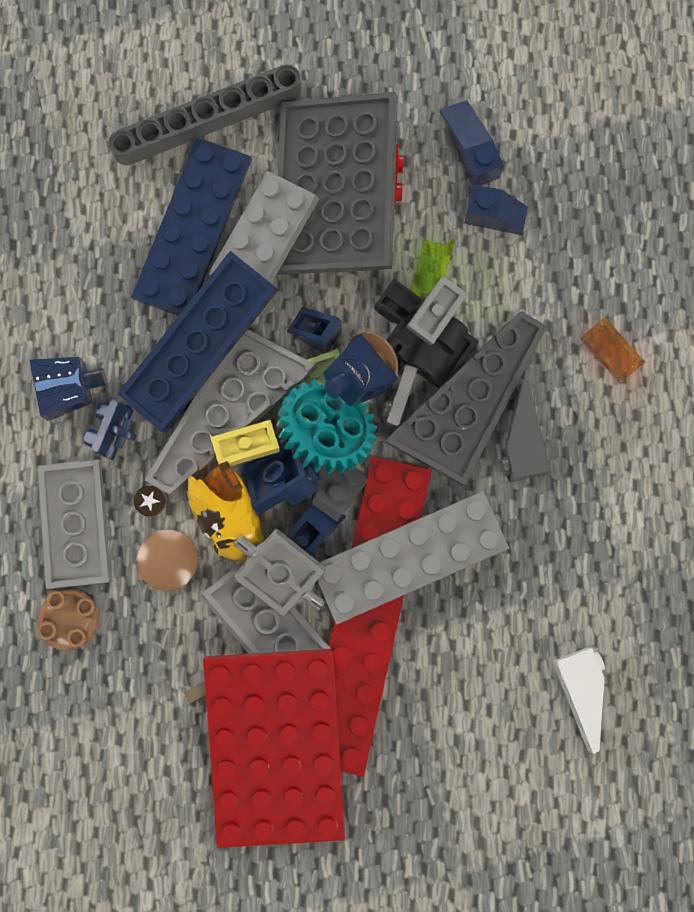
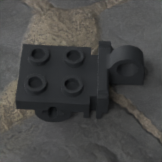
M393 279L374 306L377 313L392 323L397 324L386 341L393 349L395 347L399 349L396 352L399 360L406 365L418 368V374L440 388L463 366L479 341L468 333V328L460 320L453 316L434 344L429 345L407 329L406 326L426 298H420L399 281Z

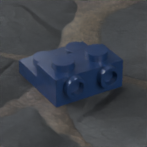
M288 439L278 444L280 452L254 459L242 466L252 508L259 515L285 499L293 506L319 491L316 482L321 480L319 472H315L312 463L304 467L303 462L305 458L302 456L297 459L292 458L296 450L294 448L285 450L284 448Z

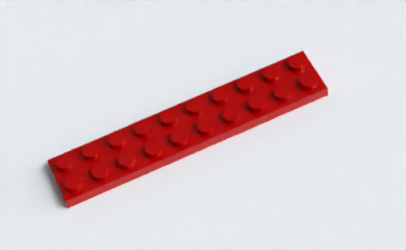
M372 456L367 477L368 482L365 485L351 549L420 519L432 470ZM404 595L337 625L334 620L329 647L333 649L341 772L364 777Z

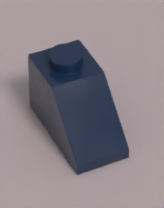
M473 184L464 224L522 235L528 206L504 190Z
M312 505L304 512L286 536L312 556L334 533L346 516L343 514L337 522Z

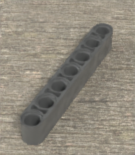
M282 65L119 129L109 137V148L118 163L126 166L132 165L195 140L196 137L200 138L281 106V102L295 100L301 93L300 73L292 65ZM286 81H292L294 83L293 85L288 87L281 85ZM258 92H266V93H267V94H266L265 96H263V97H256V96H254V95H255L256 93H258ZM230 103H239V106L236 108L227 107ZM204 113L213 114L208 119L200 118ZM177 124H185L184 128L180 130L173 129ZM149 135H158L157 138L152 141L146 140V138ZM123 145H130L128 150L124 152L119 151Z

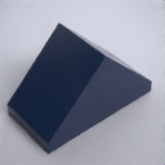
M302 307L287 332L324 354L330 350L341 333L342 325L341 320L336 316Z

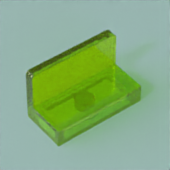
M449 238L448 245L424 240L411 291L420 298H427L442 276H446L455 240Z

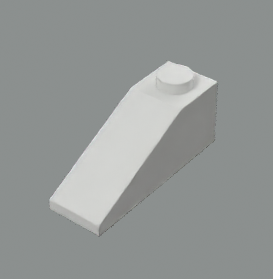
M584 648L552 662L586 748L594 754L600 750L604 693L602 670H605V665L599 652L594 653L592 648Z

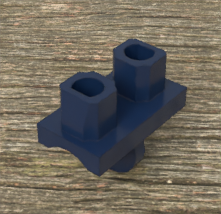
M111 399L110 403L99 402L94 413L95 418L101 420L102 423L98 431L89 429L86 432L83 443L91 447V451L114 460L118 448H123L126 439L135 442L137 435L129 432L133 423L130 419L134 410Z

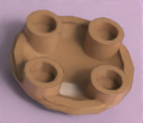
M172 529L160 530L148 536L140 546L137 555L138 571L143 580L152 588L162 591L178 590L186 585L195 575L198 566V550L192 540L185 534Z
M63 589L51 592L39 611L37 631L39 637L45 640L49 646L62 651H73L84 647L93 638L98 628L99 613L96 603L88 594L77 589Z

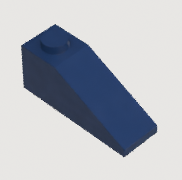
M468 100L441 109L440 113L471 185H484L500 179L504 164L492 137Z

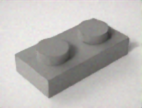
M442 276L406 328L429 345L434 344L468 294Z
M406 365L403 373H397L398 379L392 386V389L397 390L394 401H387L382 416L387 418L386 427L394 430L399 427L418 368Z

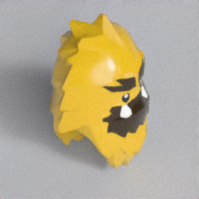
M219 468V480H216L218 496H216L201 479L196 480L193 476L189 477L187 491L189 506L202 534H205L212 540L217 555L244 564L248 556L237 547H234L235 541L243 535L252 544L257 546L264 542V537L262 535L260 519L252 508L251 498L243 481L232 469Z

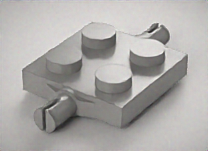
M277 528L264 542L257 546L252 544L243 535L235 541L234 547H237L248 556L246 562L235 573V579L282 616L293 605L302 600L315 608L316 611L320 610V607L324 605L325 599H322L313 592L312 588L314 583L325 572V567Z

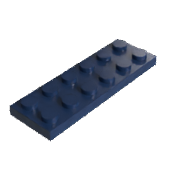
M196 137L131 296L133 300L177 316L181 314L202 286L251 164V156Z
M229 251L121 388L118 395L160 432L166 433L278 292V289L233 252Z

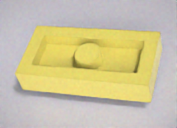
M271 420L210 437L220 469L280 452Z

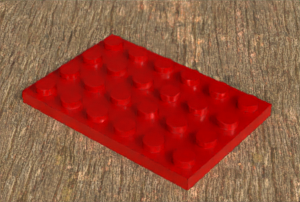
M333 649L204 656L203 667L217 848L345 841Z

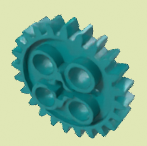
M312 379L309 386L302 382L298 389L293 388L290 394L285 397L281 404L282 407L277 414L281 417L277 427L283 429L279 438L288 439L284 447L285 450L294 448L296 452L292 458L297 459L301 456L305 458L303 462L304 467L308 466L310 462L314 463L315 472H318L322 466L325 467L328 475L333 472L335 467L340 474H343L347 467L351 471L354 470L357 464H362L374 447L372 445L377 439L373 435L377 426L370 424L375 416L374 414L365 413L369 405L357 404L351 407L341 397L336 399L329 397L325 391V384L328 382L326 379H324L321 386H319L315 379Z

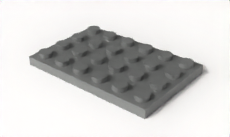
M395 92L281 102L277 176L316 194L319 201L276 275L392 269L398 96Z

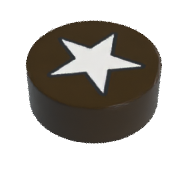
M144 486L134 496L135 509L146 517L159 515L166 504L163 492L154 486Z

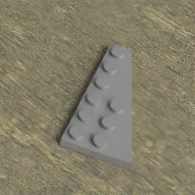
M247 329L197 392L146 476L145 481L174 497L188 484L189 477L193 476L195 478L216 459L210 437L254 425L286 397L293 388H296L317 369L316 365Z

